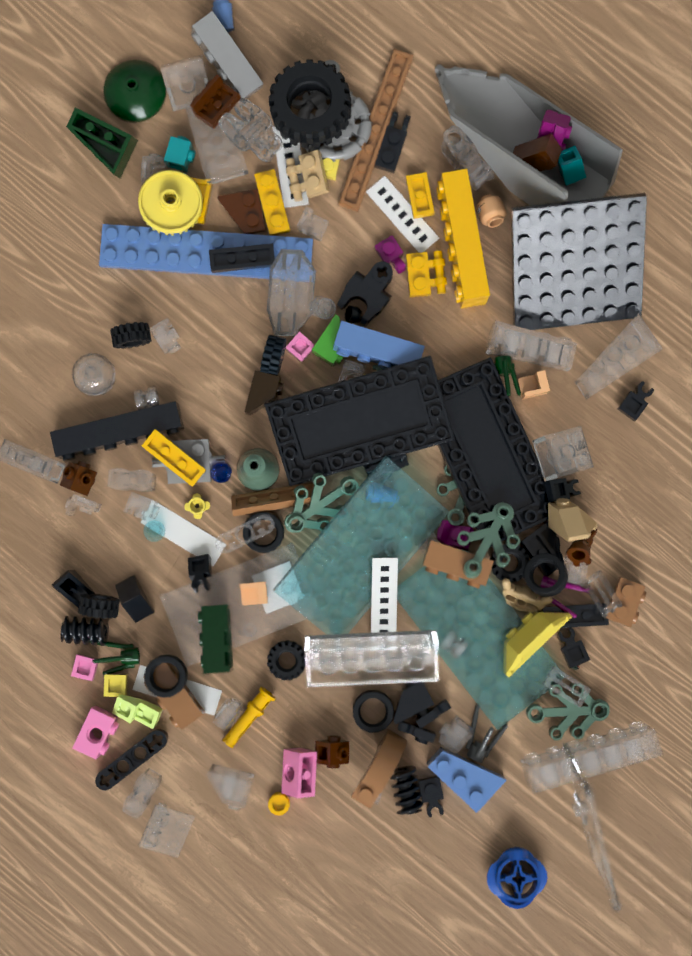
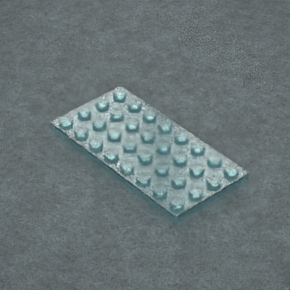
M385 456L274 587L273 591L336 643L340 644L371 607L372 558H398L399 573L442 520H444L449 511L392 460Z
M423 566L397 586V601L497 730L546 693L551 683H558L566 677L542 646L513 675L507 677L503 673L504 641L507 639L505 635L512 628L515 627L517 629L523 622L514 609L506 604L504 596L490 578H488L486 586L480 585L478 589L467 585L468 580L459 578L457 582L446 578V573L439 571L438 575L427 572L425 571L426 567Z

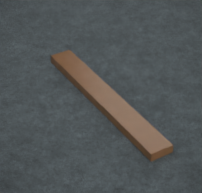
M395 48L393 50L369 120L372 122L370 138L367 143L363 144L362 150L354 158L338 203L339 206L359 212L387 126L390 124L392 114L395 111L414 55Z

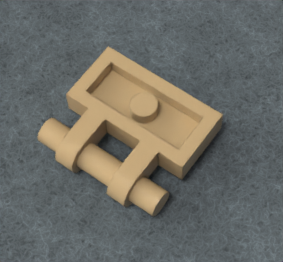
M317 149L300 155V164L296 166L294 158L286 160V174L290 178L291 186L289 188L295 202L303 200L302 192L305 191L309 198L330 192L321 151ZM302 173L304 183L299 184L298 174Z

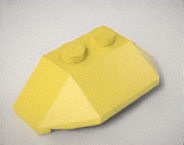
M529 612L521 620L523 624L517 629L515 627L512 628L505 635L507 639L504 641L503 673L507 677L513 675L573 616L566 612H534L533 614Z

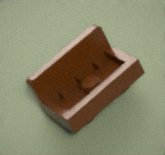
M217 74L208 81L202 92L194 97L190 106L195 117L215 129L241 97L238 92L224 84L221 76Z

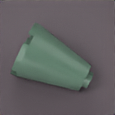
M254 448L248 450L240 457L237 464V475L245 487L255 491L265 490L277 481L279 463L270 451ZM258 463V468L253 470L252 467Z

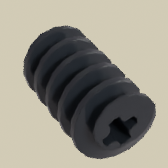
M65 616L61 626L60 639L61 642L65 639L67 644H70L72 641L75 644H80L82 641L84 645H88L91 641L93 646H96L99 642L101 646H105L108 639L109 625L108 623L104 625L102 618H100L98 624H95L94 618H91L90 623L87 624L86 617H83L81 623H78L76 616L72 622L69 621L68 616Z
M416 766L395 768V774L390 779L397 780V783L393 784L392 788L399 789L398 792L393 794L394 797L401 799L395 803L396 806H402V809L397 811V814L410 815L421 812L422 809L419 808L423 806V801L418 799L422 795L421 792L417 791L420 786L418 783H414L418 780V776L412 774L416 771Z

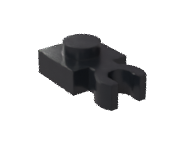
M644 381L637 385L636 394L630 391L617 408V410L633 421L638 419L649 404L644 398L651 396L654 392L653 388L649 389L647 393L642 391V386L645 384Z
M566 478L545 481L548 503L556 502L560 498L570 499V497L580 495L581 491L573 489V484L579 483L578 480L567 481Z
M209 554L188 558V574L195 593H198V587L201 584L204 585L206 591L210 589V584L206 577L212 576L211 557Z
M572 627L568 629L569 638L563 637L562 632L557 634L559 641L565 644V647H562L560 650L569 669L590 661L582 640L575 642V631Z
M444 699L436 706L417 713L418 717L415 718V721L421 729L449 710L451 706Z
M405 721L400 722L397 727L399 731L415 736V740L423 744H427L428 741L433 743L436 737L434 731L426 728L420 729L419 726Z
M434 776L419 779L421 799L423 803L429 802L426 809L429 818L432 817L431 810L434 807L439 809L440 815H443V807L438 802V800L444 799L440 778Z

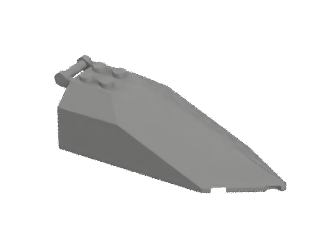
M442 65L435 67V73L448 108L450 119L508 190L530 206L602 198L615 182L623 150L510 75L500 73L499 78L486 76L487 71L461 67L447 69ZM548 109L571 117L569 125L573 127L569 139L564 138L563 143L567 144L565 149L576 146L582 157L587 177L567 186L560 174L558 163L551 170L539 172L513 154L515 146L537 139L542 120Z

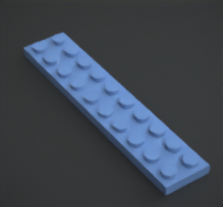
M102 224L99 266L103 268L310 282L313 238L199 230L183 231L182 234L174 233V236H172L171 234L165 235L163 232L159 234L157 230H152V227ZM273 243L275 267L211 272L209 250Z

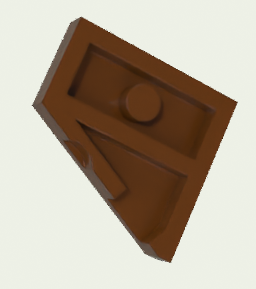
M257 189L217 196L219 203L225 208L233 221L236 222L243 234L266 232Z

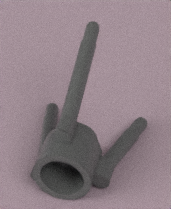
M476 705L469 740L465 748L469 750L467 753L469 758L482 763L508 728V725L504 724L488 746L486 744L494 730L493 727H490L482 742L476 740L473 743L480 708L479 705Z

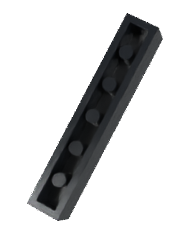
M174 401L51 431L50 436L55 457L63 459V461L75 459V455L83 453L84 456L96 454V450L104 448L105 451L117 449L119 444L125 443L126 446L137 444L139 439H147L154 429H157L162 434L167 433V436L180 433V429H184L179 404Z

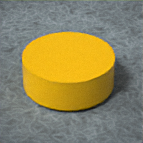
M281 792L272 794L268 801L270 812L274 815H283L288 811L290 807L289 797Z

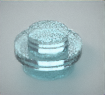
M150 521L144 527V536L151 542L160 541L165 535V527L159 521Z

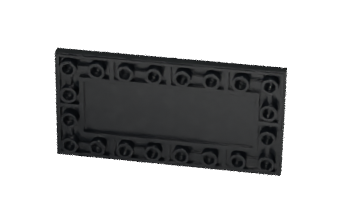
M431 355L264 404L290 486L310 481L316 473H321L325 477L455 440Z
M489 357L438 380L455 436V440L439 444L438 448L469 515L471 513H478L479 515L488 513L493 510L496 504L507 503L514 510V517L511 520L514 534H519L548 520V498L544 484L547 481L546 476L514 406L506 394V389L492 358ZM500 510L501 515H507L505 510ZM471 517L473 523L478 522L477 518ZM493 521L480 523L475 527L476 531L490 528ZM501 525L498 533L502 542L507 537Z

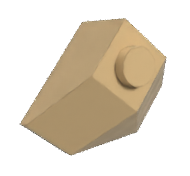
M560 498L556 502L548 503V527L568 542L589 538L591 530H596L598 523L569 499Z

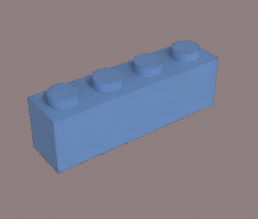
M341 321L333 350L337 351L336 354L349 357L351 355L357 357V360L360 362H374L378 364V367L385 369L421 358L425 346Z

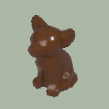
M597 528L596 530H591L589 538L573 541L566 551L567 557L573 562L574 566L580 567L582 562L586 565L591 564L590 551Z

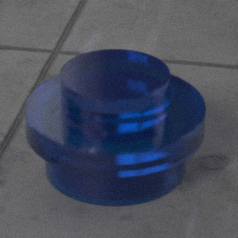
M225 462L214 464L210 470L212 479L218 483L227 482L232 474L231 467Z

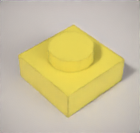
M330 158L323 159L326 178L336 181L340 159H336V162H333Z
M105 674L103 697L127 695L128 674Z

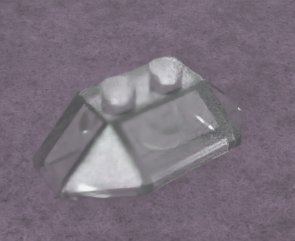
M281 249L270 267L267 313L275 336H296L299 332L298 330L312 315L316 270L305 256L303 250Z

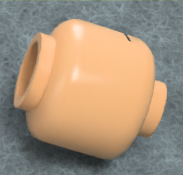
M488 194L483 196L477 203L476 211L483 225L493 228L503 223L507 212L499 196Z

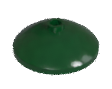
M129 60L115 66L107 75L103 88L104 99L110 111L118 118L128 122H142L155 116L163 107L167 92L166 84L160 71L152 64L141 60ZM131 83L136 84L133 88H130L129 85Z

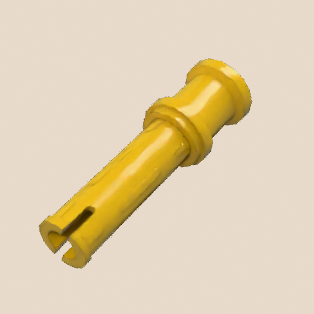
M262 686L259 688L260 692L252 701L247 703V709L222 739L229 747L233 748L253 721L257 717L262 716L268 704L276 699L266 688Z

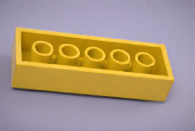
M468 169L444 172L441 174L440 181H437L436 195L437 200H441V221L445 220V228L443 229L444 239L449 242L447 257L448 261H452L453 264L450 272L452 282H456V290H454L455 301L460 303V309L485 305L490 297Z

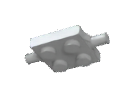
M209 439L172 441L207 469L197 482H212L211 469L213 464L226 463V460L217 461V459H225V455L212 456ZM152 458V462H160L152 464L153 468L165 467L168 484L187 483L161 461Z

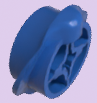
M511 847L505 850L500 858L490 866L486 878L487 885L491 892L500 898L506 906L521 909L528 906L536 895L544 889L547 883V871L544 865L530 851L522 847ZM519 860L528 862L533 870V874L524 873ZM513 861L510 871L500 875L503 867L508 862ZM516 873L522 876L521 879H518V883L512 879V877L516 876ZM533 881L531 888L526 893L521 894L523 893V886ZM500 882L511 883L514 895L505 893Z

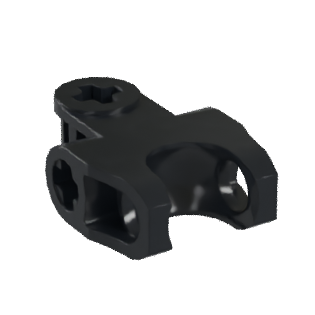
M378 262L366 276L357 271L346 284L337 307L343 310L355 299L363 301L367 306V310L362 316L360 324L366 327L383 311L392 298L385 291L392 281L393 270L391 265L387 262ZM378 271L381 273L386 271V277L382 276L379 278Z

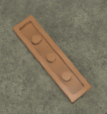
M313 482L300 484L308 490V497L304 499L303 505L310 504L314 487ZM299 485L231 496L233 516L294 507L296 500L294 489ZM304 490L298 492L299 496L304 494Z

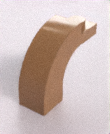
M389 729L377 746L373 760L352 793L351 798L369 809L372 807L398 765L406 747V739Z

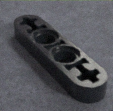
M162 729L152 731L99 772L95 778L96 786L103 791L111 789L164 748L168 743L167 733ZM154 734L156 736L162 735V744L156 743L150 748L148 744L155 739ZM137 747H143L146 750L145 758L139 759L136 757L135 749ZM124 760L128 762L129 770L127 772H121L118 769L119 761ZM114 771L116 775L109 780L110 785L108 783L103 784L101 782L103 779L102 775L106 777Z

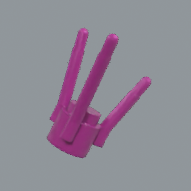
M543 576L540 587L549 588L557 580ZM569 582L565 586V588L571 590L591 592L588 588H583L580 585ZM553 598L552 603L564 612L570 613L574 618L577 617V614Z

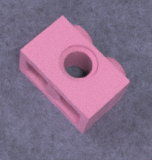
M98 706L92 707L72 749L94 759L99 758L101 755L104 756L110 745L107 742L110 734L114 735L119 726V723H117L118 716ZM94 728H99L102 731V738L99 739L93 735Z
M305 748L284 749L282 794L294 798L315 796L316 751Z

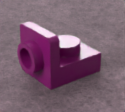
M442 520L441 526L437 531V540L444 545L456 549L468 550L471 542L462 546L457 542V536L461 531L470 533L474 532L471 527L454 526L448 520ZM465 535L460 536L462 541L468 540Z

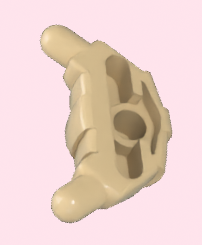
M508 578L502 580V592L506 604L517 611L532 613L543 609L545 605L553 601L552 597L537 595L527 586L514 585Z

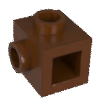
M69 461L63 471L60 486L88 496L91 487L95 483L97 472L90 469L91 465L82 461H78L77 464Z
M334 735L328 736L326 740L315 741L316 763L327 765V768L332 769L340 768L341 764H349L350 741L341 740V736Z

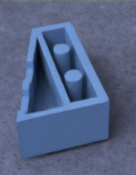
M442 747L427 761L428 768L476 813L506 782L503 775Z

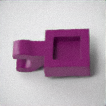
M393 235L374 246L382 261L392 263L398 274L406 270V265L400 258L403 255V251Z

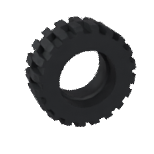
M306 59V63L294 62L295 66L290 68L288 65L283 69V75L278 73L275 77L276 84L273 83L270 88L269 106L274 126L277 131H280L281 136L285 140L289 138L290 143L295 146L301 143L302 148L308 149L309 145H314V149L321 148L320 144L322 143L326 145L331 144L333 137L338 139L342 135L341 130H346L348 126V119L351 118L349 86L345 82L342 73H337L336 68L332 65L326 67L324 61L319 60L318 63H313V59ZM308 90L324 93L331 102L324 114L313 119L298 117L291 111L290 107L297 95Z

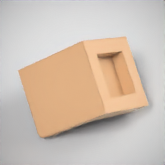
M545 370L518 379L522 399L544 395L550 391Z
M266 581L239 584L243 606L268 603Z

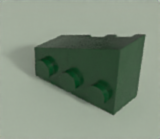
M75 107L66 127L113 175L121 179L138 140L132 135Z
M229 604L201 606V611H198V623L202 624V633H199V643L202 646L200 660L203 674L231 672L234 669Z

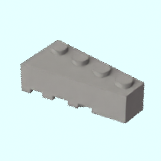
M213 11L192 25L191 36L193 40L203 50L207 60L215 66L222 80L226 81L233 90L240 94L241 102L262 88L263 82Z

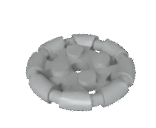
M320 91L313 94L307 99L308 102L305 106H301L298 117L313 119L321 116L330 106V104H326V100L329 97ZM350 91L351 105L353 106L351 107V118L348 119L346 130L342 129V135L338 139L333 137L332 143L329 145L324 143L321 148L315 149L314 145H309V148H305V150L311 152L318 149L321 151L322 159L330 158L333 162H336V159L347 160L358 154L362 150L363 144L368 142L372 130V122L369 120L371 114L365 102L360 97H355L353 92ZM313 108L317 110L315 116L310 113ZM361 119V123L355 125V120ZM352 135L357 138L355 142L349 140ZM342 146V150L334 151L335 147Z

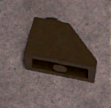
M255 370L245 408L246 415L254 414L264 408V404L275 401L277 395L281 396L284 383H281L280 376Z

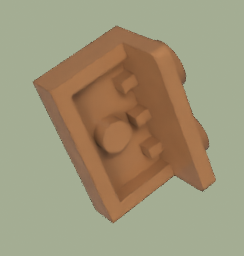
M619 577L605 618L627 627L635 624L639 616V612H637L638 606L644 602L646 592L644 591L646 586Z

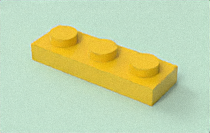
M275 169L254 174L269 235L274 236L290 232Z
M154 429L142 444L144 449L192 487L207 470L157 429Z

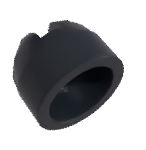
M349 305L345 311V321L349 323L360 322L362 318L360 308Z

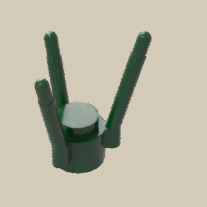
M499 356L494 358V365L499 376H504L507 396L511 395L510 374L516 393L520 396L521 391L515 373V365L512 363V357Z
M107 642L105 645L107 647L125 650L121 651L120 656L92 660L93 663L121 661V664H124L103 671V675L127 668H135V665L140 664L139 647H134L133 644Z

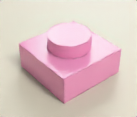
M299 331L285 348L300 362H303L312 352L315 344Z
M77 654L71 676L94 681L98 663H93L92 660L96 658Z

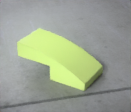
M119 695L112 714L129 723L135 719L154 729L158 724L163 709L139 698Z

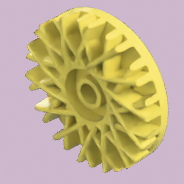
M164 170L153 174L143 183L138 196L140 214L147 226H151L152 230H157L159 234L163 232L165 235L171 234L174 236V233L182 234L183 231L187 232L190 227L193 228L194 224L198 223L199 216L201 217L203 210V199L199 186L190 176L176 170ZM173 200L174 203L168 204L167 201Z

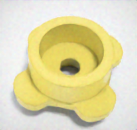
M196 493L192 496L189 503L185 504L184 508L186 511H190L195 519H200L204 511L210 509V503L204 501L201 495Z

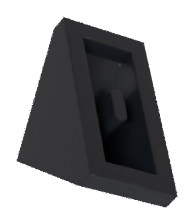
M67 570L52 584L53 588L78 608L80 595H96L76 570Z
M135 575L115 585L121 605L135 623L155 613Z

